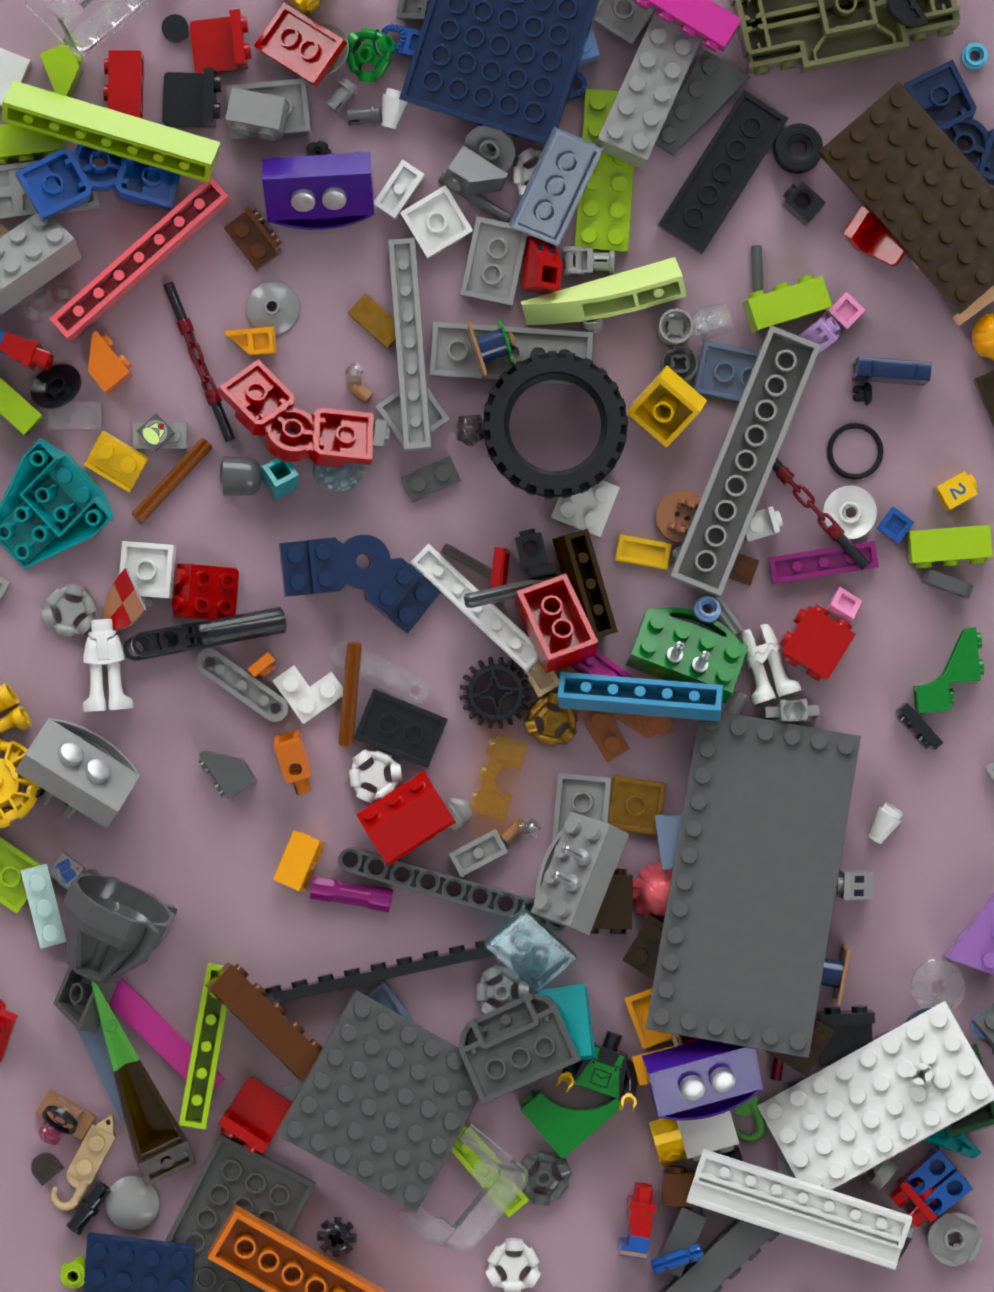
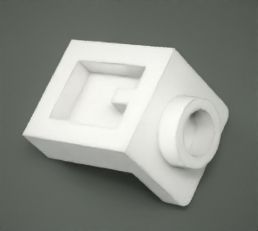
M773 506L754 512L745 535L747 542L779 533V527L783 526L779 510L774 511Z

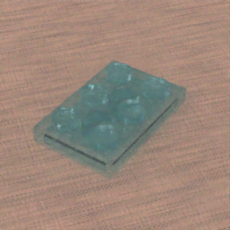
M525 907L484 940L485 946L536 992L577 960L575 952Z

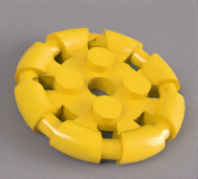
M0 738V753L1 751L6 752L4 759L0 758V829L11 826L10 822L17 818L21 820L25 817L37 801V797H35L37 790L41 789L38 785L15 772V766L19 765L28 749L13 740L10 742L3 741V738ZM20 785L27 786L25 793L21 792ZM11 803L13 809L4 813L1 808Z

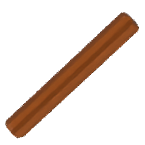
M201 438L132 511V516L137 521L144 522L211 451L212 445L206 439Z
M354 641L347 644L339 731V745L346 747L352 746L354 741L362 644Z

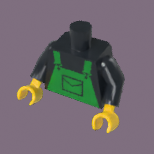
M607 1031L603 1045L594 1042L596 1058L581 1060L564 1068L562 1074L556 1080L555 1086L557 1087L563 1080L568 1085L565 1092H568L574 1084L621 1099L619 1105L621 1111L623 1110L624 1103L628 1102L632 1105V1112H634L637 1104L635 1098L637 1076L634 1064L628 1059L627 1053L618 1050L622 1035Z

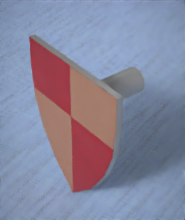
M124 568L112 584L103 610V619H112L113 630H122L132 626L146 612V608H151L153 605L151 597L139 595L127 568Z

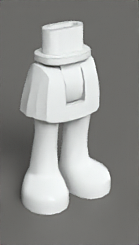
M112 619L91 620V632H88L90 637H87L83 654V662L89 664L90 694L89 698L83 702V712L107 710L103 689L102 665H107L109 710L134 708L132 698L126 696L122 688L120 663L126 657L118 635H115L117 634L116 630L113 631Z

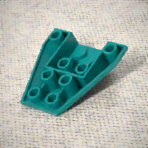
M39 439L21 457L0 503V544L25 570L96 536L114 518L106 493L66 452L43 439Z

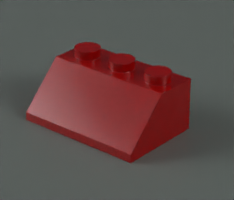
M424 771L356 814L387 866H390L456 823L439 792Z

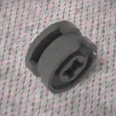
M676 345L664 353L660 369L662 371L667 365L685 382H688L697 372L699 362L693 350L684 345Z

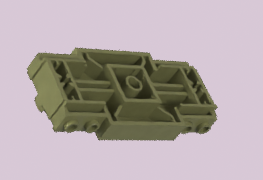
M729 0L730 6L733 7L734 15L742 19L737 35L741 43L743 57L746 58L747 74L754 73L755 76L768 74L770 69L780 67L781 70L793 69L797 63L800 64L801 73L904 52L909 47L908 40L910 39L912 43L928 39L927 35L937 34L938 37H945L953 34V30L957 29L961 18L959 13L960 6H957L956 0H915L928 19L927 23L918 27H909L896 22L889 14L886 0Z

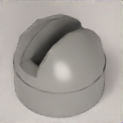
M603 318L582 321V325L587 332L598 333L603 328Z

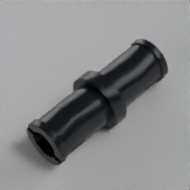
M101 1181L95 1183L86 1199H82L79 1202V1209L66 1224L72 1232L80 1235L90 1219L99 1213L98 1208L111 1192L110 1187L105 1183L102 1184Z

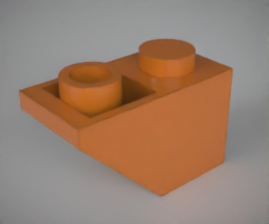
M95 331L91 337L88 372L101 389L109 395L133 376L128 370L132 365L123 354L119 357L112 350L116 345L106 333L101 336Z

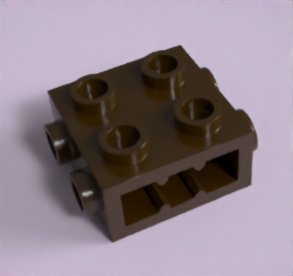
M615 869L590 934H598L599 929H610V934H626V929H632L633 875L627 874V869Z

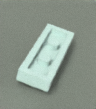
M47 864L21 870L40 949L67 942Z

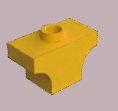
M661 1118L649 1122L661 1167L686 1160L687 1157L677 1121Z

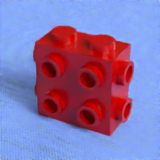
M816 604L814 608L807 606L805 610L801 608L793 620L796 626L791 633L786 631L779 645L782 646L780 653L785 655L783 657L784 661L794 667L800 664L807 669L805 674L820 681L821 678L824 680L829 679L856 634L851 631L852 625L840 618L837 622L828 617L829 611Z

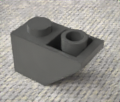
M207 750L199 753L202 758L199 760V763L206 774L211 772L216 779V782L213 784L221 797L226 795L228 799L232 798L258 781L243 758Z

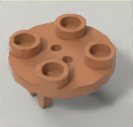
M678 490L669 493L661 500L657 506L655 518L657 528L663 536L672 542L683 543L701 498L692 491ZM676 512H679V517L675 516ZM686 516H689V521L685 520Z

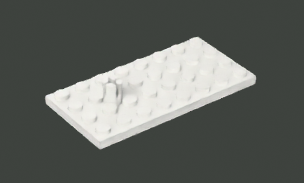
M944 1001L768 1099L757 1107L796 1179L834 1190L993 1102L994 1086L949 1006Z

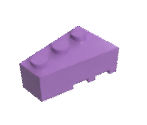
M994 892L976 913L966 929L960 933L953 945L943 954L948 959L994 975Z

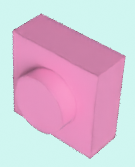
M846 292L827 313L847 330L866 310Z
M839 587L835 591L827 611L850 624L862 600Z

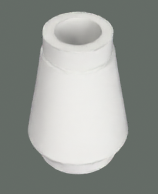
M387 88L386 93L383 94L382 126L396 129L407 105V102L399 99L401 91Z
M885 802L883 807L878 809L868 837L882 844L902 822L901 817L904 813Z

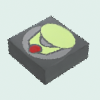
M157 413L137 430L139 435L154 451H157L175 434Z

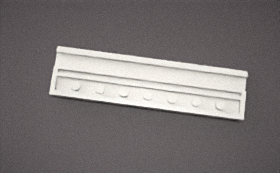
M706 1149L702 1150L686 1200L687 1203L892 1270H896L897 1262L912 1222V1216Z

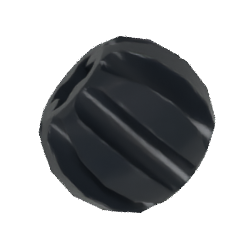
M334 1217L335 1224H331L326 1219L321 1224L325 1231L317 1232V1241L325 1242L320 1246V1249L324 1253L328 1249L332 1250V1257H340L339 1250H343L347 1255L353 1250L352 1246L348 1243L357 1242V1234L349 1232L354 1226L350 1221L345 1225L342 1224V1217ZM336 1232H340L341 1239H338L337 1242L333 1241V1235Z

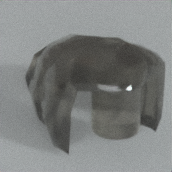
M481 415L458 416L456 440L463 442L467 446H474L484 439Z

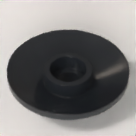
M58 364L51 366L49 371L43 370L34 379L30 388L31 398L36 405L45 409L64 406L78 394L82 384L81 375L76 368L70 365Z

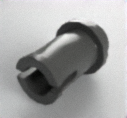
M371 105V108L347 109L349 126L371 123L373 126H376V123H381L380 107Z

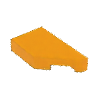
M275 326L225 331V335L238 344L249 356L277 353Z

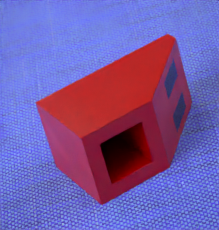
M527 237L522 290L541 294L560 290L563 263L555 245L536 237Z

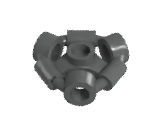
M539 1151L537 1154H527L517 1167L520 1175L517 1180L523 1193L530 1197L533 1204L548 1206L554 1199H560L569 1187L567 1183L572 1173L566 1158L562 1159L555 1156L556 1153ZM535 1161H538L540 1166L537 1172L532 1176L527 1175L526 1173L531 1169ZM554 1163L557 1164L562 1179L554 1177L551 1166ZM535 1187H546L550 1189L551 1194L534 1192Z

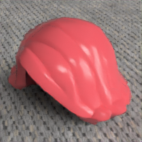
M659 862L657 865L649 864L646 869L639 871V877L633 880L632 896L636 912L639 915H644L646 919H648L650 914L657 918L665 917L673 868L662 870V864Z

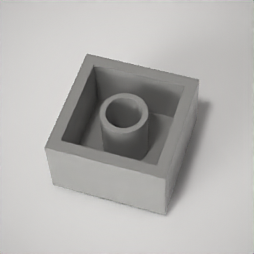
M232 87L225 120L230 130H234L233 134L249 137V134L260 135L261 140L275 142L276 139L283 140L289 107L284 97Z

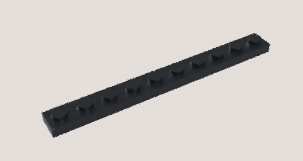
M491 939L476 941L475 947L465 949L464 944L449 947L448 953L439 954L438 950L422 953L423 958L412 960V956H406L396 959L397 964L386 966V962L371 964L370 970L360 972L359 967L344 970L343 976L334 977L333 973L318 976V981L308 983L307 979L291 982L292 987L281 989V985H274L265 988V991L268 993L265 998L271 1004L274 1001L280 1003L499 955L497 942L491 943Z

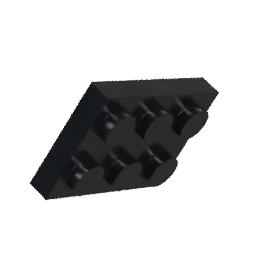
M373 689L354 739L428 768L448 718Z

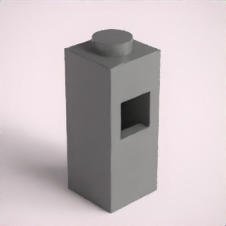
M678 1207L657 1257L661 1256V1258H664L666 1254L683 1248L688 1250L689 1246L696 1244L707 1219L706 1214L702 1212V1207ZM686 1265L671 1270L667 1268L665 1271L681 1277Z

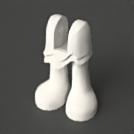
M768 624L760 625L764 644L756 646L750 629L742 632L743 644L748 646L746 652L748 670L752 668L756 690L751 696L753 705L776 698L763 664L766 659L769 662L778 698L801 691L799 682L789 679L784 670L778 650L780 647L777 643L778 640Z

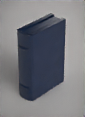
M858 356L853 361L854 375L852 380L924 386L930 381L932 362Z

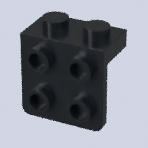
M204 68V73H165L162 121L165 126L216 128V119H220L221 105L217 103V92H221L222 80L215 68Z
M851 1006V1010H841V1007H824V1011H817V1019L835 1029L834 1034L819 1056V1061L822 1065H831L873 1041L872 1024L875 1023V1012L868 1009L867 1006Z

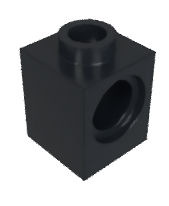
M802 181L797 187L792 184L784 193L783 197L786 200L782 206L804 226H807L826 202ZM798 196L807 198L809 206L807 208H799L795 203V198Z
M535 529L520 531V537L515 538L521 570L548 564L541 532L535 533ZM533 541L538 545L539 550L536 555L528 556L523 552V545L526 542Z

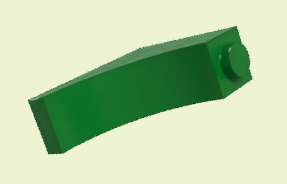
M539 1089L536 1093L534 1090H531L521 1099L523 1104L520 1106V1110L563 1159L620 1110L621 1100L612 1097L595 1106L572 1107L553 1100Z

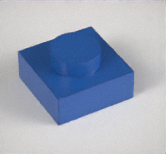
M891 507L876 529L899 544L914 524V521L895 507Z

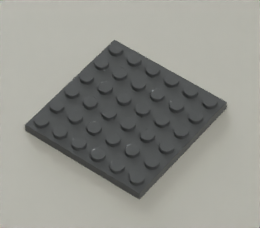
M354 990L275 1134L417 1212L479 1097L458 1047L361 992Z

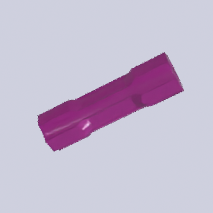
M314 876L310 899L339 902L389 912L393 889L376 886L369 887Z

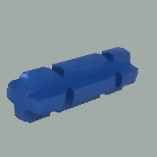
M695 1244L689 1246L688 1250L683 1248L664 1255V1258H661V1256L651 1260L653 1272L659 1274L665 1272L667 1268L671 1270L689 1264L691 1260L694 1262L704 1258L701 1246Z

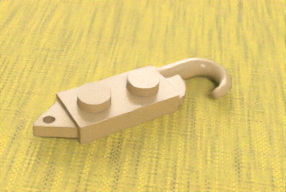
M113 1114L99 1123L91 1125L67 1171L66 1177L68 1182L76 1188L71 1200L61 1202L57 1197L58 1188L56 1186L52 1188L51 1201L59 1210L71 1211L77 1208L79 1202L87 1193L117 1136L114 1134Z

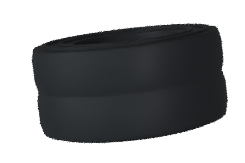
M796 123L787 126L779 133L774 144L776 162L782 169L792 174H803L812 170L821 158L818 152L823 148L822 138L813 127L807 124ZM794 142H802L806 147L805 154L802 156L794 155L791 151V145Z

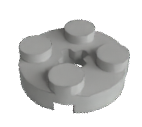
M945 1211L937 1216L928 1228L927 1246L933 1256L947 1266L954 1267L966 1262L969 1263L978 1255L981 1249L982 1238L976 1222L963 1212ZM959 1232L958 1237L961 1239V1242H955L953 1246L949 1245L948 1235Z

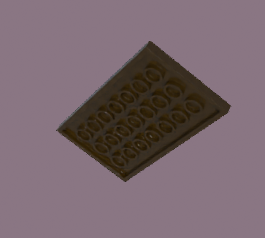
M898 82L819 150L818 154L953 308L961 314L994 285V189L904 86Z

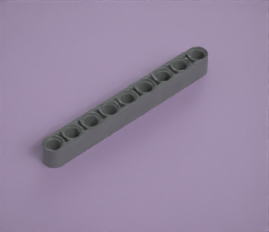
M356 847L345 848L338 857L339 866L342 870L547 929L560 931L566 928L561 925H555L539 916L527 917L524 914V908L527 904L534 903L535 899L530 896L402 860L387 866L380 854ZM353 852L357 855L358 863L356 866L349 867L344 863L343 859L346 853ZM378 859L383 862L384 870L382 873L374 874L370 871L369 864L372 860ZM398 867H406L410 872V878L406 881H399L395 876V870ZM431 874L435 877L436 884L433 888L428 889L422 886L421 877L423 875ZM452 881L458 882L462 887L461 893L457 896H452L447 892V884ZM476 889H483L487 892L488 898L485 902L477 903L473 900L472 894ZM509 896L512 898L514 904L510 910H502L498 906V901L501 897Z

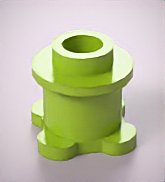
M77 1256L74 1261L63 1263L60 1269V1278L64 1286L69 1289H77L84 1285L85 1258ZM71 1271L76 1272L78 1278L72 1277Z

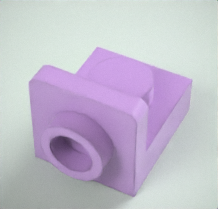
M825 312L818 320L797 336L821 345L819 354L834 343L842 332L838 321Z

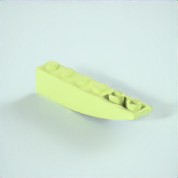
M673 257L521 301L526 325H546L612 317L686 297L687 295L683 275L676 258Z

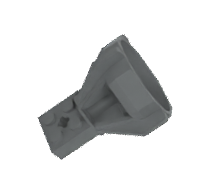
M88 869L86 873L81 872L71 882L63 901V913L69 918L66 963L69 965V968L53 1004L79 1031L97 1032L101 1022L91 985L92 981L98 985L109 1004L122 976L147 962L151 952L167 936L176 916L177 908L173 905L163 904L153 894L118 878L103 876L94 869Z

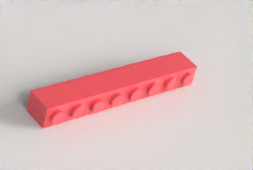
M212 177L209 183L203 182L49 319L72 343L231 202L229 196Z

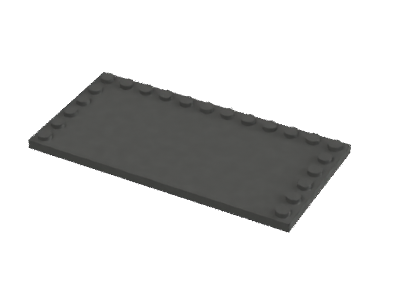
M725 712L721 713V722L698 721L645 1029L809 1058L861 736Z

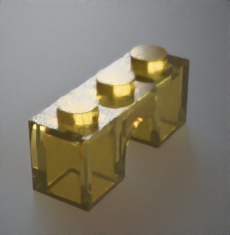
M497 735L495 740L490 738L486 754L491 756L488 765L482 764L478 780L483 781L480 791L474 790L470 803L471 806H475L474 813L505 821L512 795L504 793L497 788L495 777L498 771L505 767L520 770L528 744Z

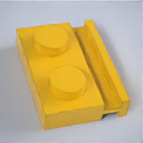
M103 431L92 448L84 466L125 491L131 492L150 458Z

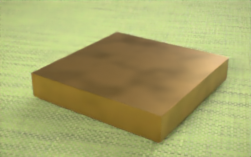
M613 775L608 824L623 831L657 836L655 815H662L666 783Z

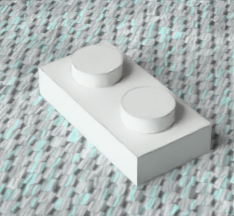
M402 159L375 199L374 206L396 220L425 174Z

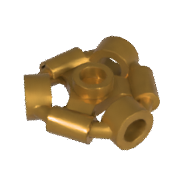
M549 692L543 698L538 697L528 708L529 713L526 719H524L529 737L532 736L537 739L539 744L555 747V744L566 745L577 733L576 722L579 720L575 709H563L561 712H554L547 708L548 702L558 704V694ZM535 716L541 717L544 730L541 733H538L534 721ZM562 723H568L569 727L558 738L555 734L556 729Z

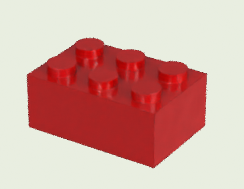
M567 574L516 591L514 605L546 673L596 655L598 640Z

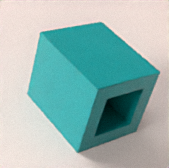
M276 458L262 466V482L275 501L298 489L299 474L291 462Z

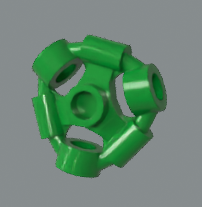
M362 28L359 32L353 31L347 35L349 52L346 61L351 73H355L359 77L358 81L376 82L380 75L384 76L392 62L390 57L392 51L395 50L393 39L388 34H381L379 29ZM375 42H376V44H377V47H378L379 51L383 54V56H380V55H379V53H378V51H377V49H376ZM363 64H371L374 66L375 71L361 70Z

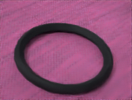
M850 423L840 427L833 433L828 442L827 457L830 465L839 475L848 479H862L870 476L880 466L883 458V444L878 434L871 427L859 423ZM849 429H861L868 432L874 438L878 447V455L874 465L866 472L860 474H851L843 471L838 467L833 458L832 450L836 438Z

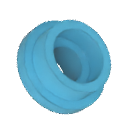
M980 43L968 44L961 53L962 63L971 70L981 69L988 61L987 49ZM970 54H978L979 60L972 61L970 59Z

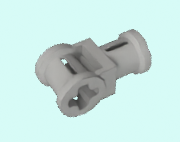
M579 246L562 248V252L565 253V269L562 270V275L585 276L592 275L593 271H609L610 274H614V250H610L609 253L593 252V248ZM573 256H575V267L573 266Z

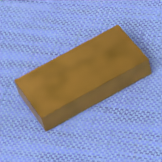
M364 293L349 310L348 315L388 349L396 340L394 318Z

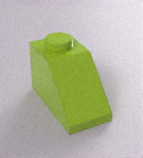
M67 42L39 54L54 92L72 98L83 73L80 64L84 63L79 48L74 49L71 43Z

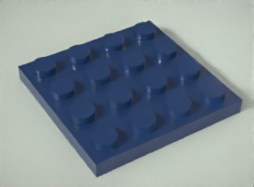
M89 1232L87 1236L83 1292H192L196 1245Z

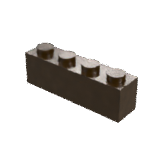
M588 529L552 539L562 575L567 574L596 638L618 632Z

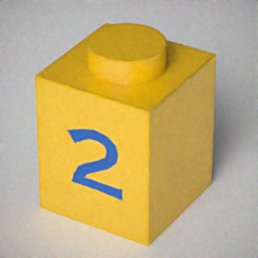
M965 471L933 488L945 511H949L978 495L976 480L971 474L967 475Z

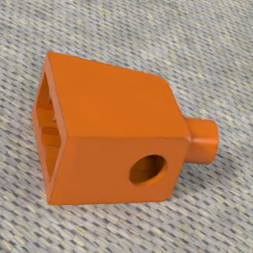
M301 729L274 736L273 746L285 783L293 782L296 795L310 792L312 789L308 778L312 776V767ZM297 763L300 765V768L295 769L291 764Z

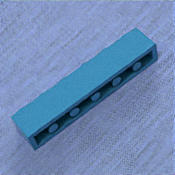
M560 672L557 698L559 708L721 722L723 685Z

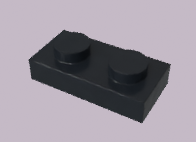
M903 703L896 709L900 714L897 719L907 729L912 727L918 734L915 737L916 740L925 749L930 747L936 750L944 743L908 703Z

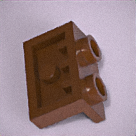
M247 206L244 209L245 212L226 225L224 229L254 269L258 271L282 253L279 247L282 242L273 230L268 233L262 224L266 221L257 209L252 212Z

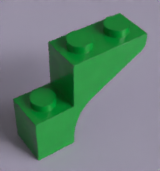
M976 627L965 628L960 632L946 666L936 680L925 685L913 686L916 713L951 710V704H954L955 698L953 688L949 689V683L981 681L980 675H984L983 659H979L978 648H982L981 633L977 632Z

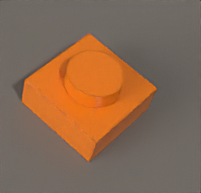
M267 652L250 666L248 670L254 677L257 678L261 675L264 678L275 669L272 664L277 660L270 652Z

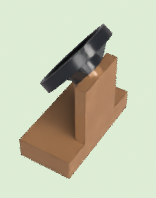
M52 1089L47 1092L35 1113L42 1117L53 1129L64 1134H72L80 1140H83L97 1116Z

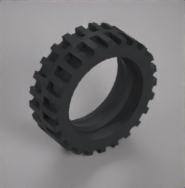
M548 351L546 354L538 355V353L530 355V358L523 361L519 360L507 372L504 371L496 385L489 392L487 403H485L483 434L491 461H493L499 473L510 481V484L533 496L538 495L548 499L558 497L569 498L573 495L589 491L590 488L602 482L613 470L626 443L628 416L626 414L624 398H622L616 382H613L607 375L608 372L603 368L597 367L593 364L592 360L586 357L583 359L575 356V353L567 352L565 354L557 353V351ZM547 380L568 381L581 387L593 399L600 414L601 432L595 449L582 463L567 470L549 471L535 467L518 453L510 436V415L516 401L528 388Z

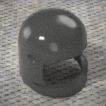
M223 456L220 467V483L223 496H250L255 494L259 490L262 481L259 463L250 457Z

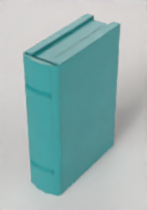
M583 983L538 990L537 994L550 996L560 1006V1012L581 1060L596 1058L588 987Z

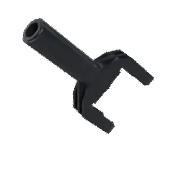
M275 607L144 631L127 639L124 642L123 651L127 659L140 661L286 632V618L283 609ZM163 637L168 640L169 647L164 644ZM136 641L142 645V652L137 649ZM130 643L132 651L138 656H132L128 652V645Z

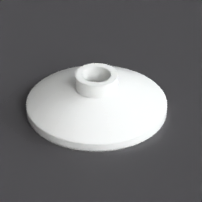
M849 485L840 487L829 495L825 502L823 513H828L845 531L844 534L848 539H856L867 534L874 526L877 519V506L869 492L861 487ZM850 507L856 510V515L852 518L847 516V509ZM825 517V523L827 527H829L832 523L827 517Z

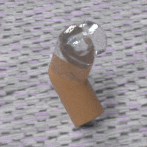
M353 363L345 371L347 389L367 403L373 392L362 385L361 375L364 372L363 367L358 363Z
M517 818L500 836L510 844L519 834L530 835L532 838L537 837L541 832V827L532 818Z

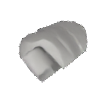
M450 798L446 802L447 808L456 821L454 825L450 826L452 830L456 831L463 826L464 822L473 817L467 800Z

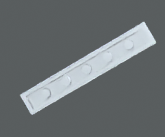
M429 543L410 562L414 568L524 671L528 672L540 660L530 638L493 603L474 608H467L465 606L464 595L479 590Z

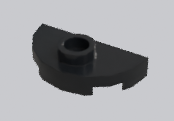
M886 0L889 14L896 22L909 27H918L928 22V19L915 0Z

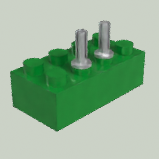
M675 607L647 608L625 665L662 680L723 685L722 703L726 704L733 693L748 646L742 644L719 621L715 620L710 623L700 621L696 617L694 610ZM674 617L685 618V619H690V620L699 622V623H701V624H703V625L709 627L710 629L714 630L716 633H713V632H711L710 630H708V629H706V628H704V627H702V626H700V625H698V624H694V623L687 622V621H682V620L677 619V618H674Z

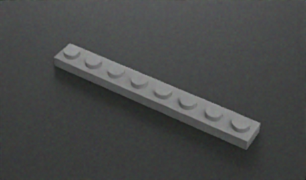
M414 237L388 240L404 450L432 449L416 239Z

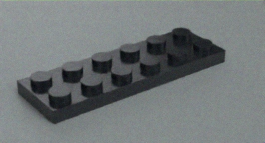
M743 90L657 227L698 253L703 254L789 118Z

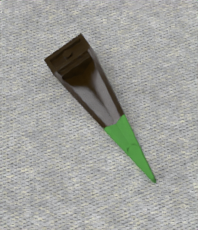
M92 981L91 985L133 1156L144 1183L148 1187L195 1164L196 1161L184 1133L139 1059L98 985Z

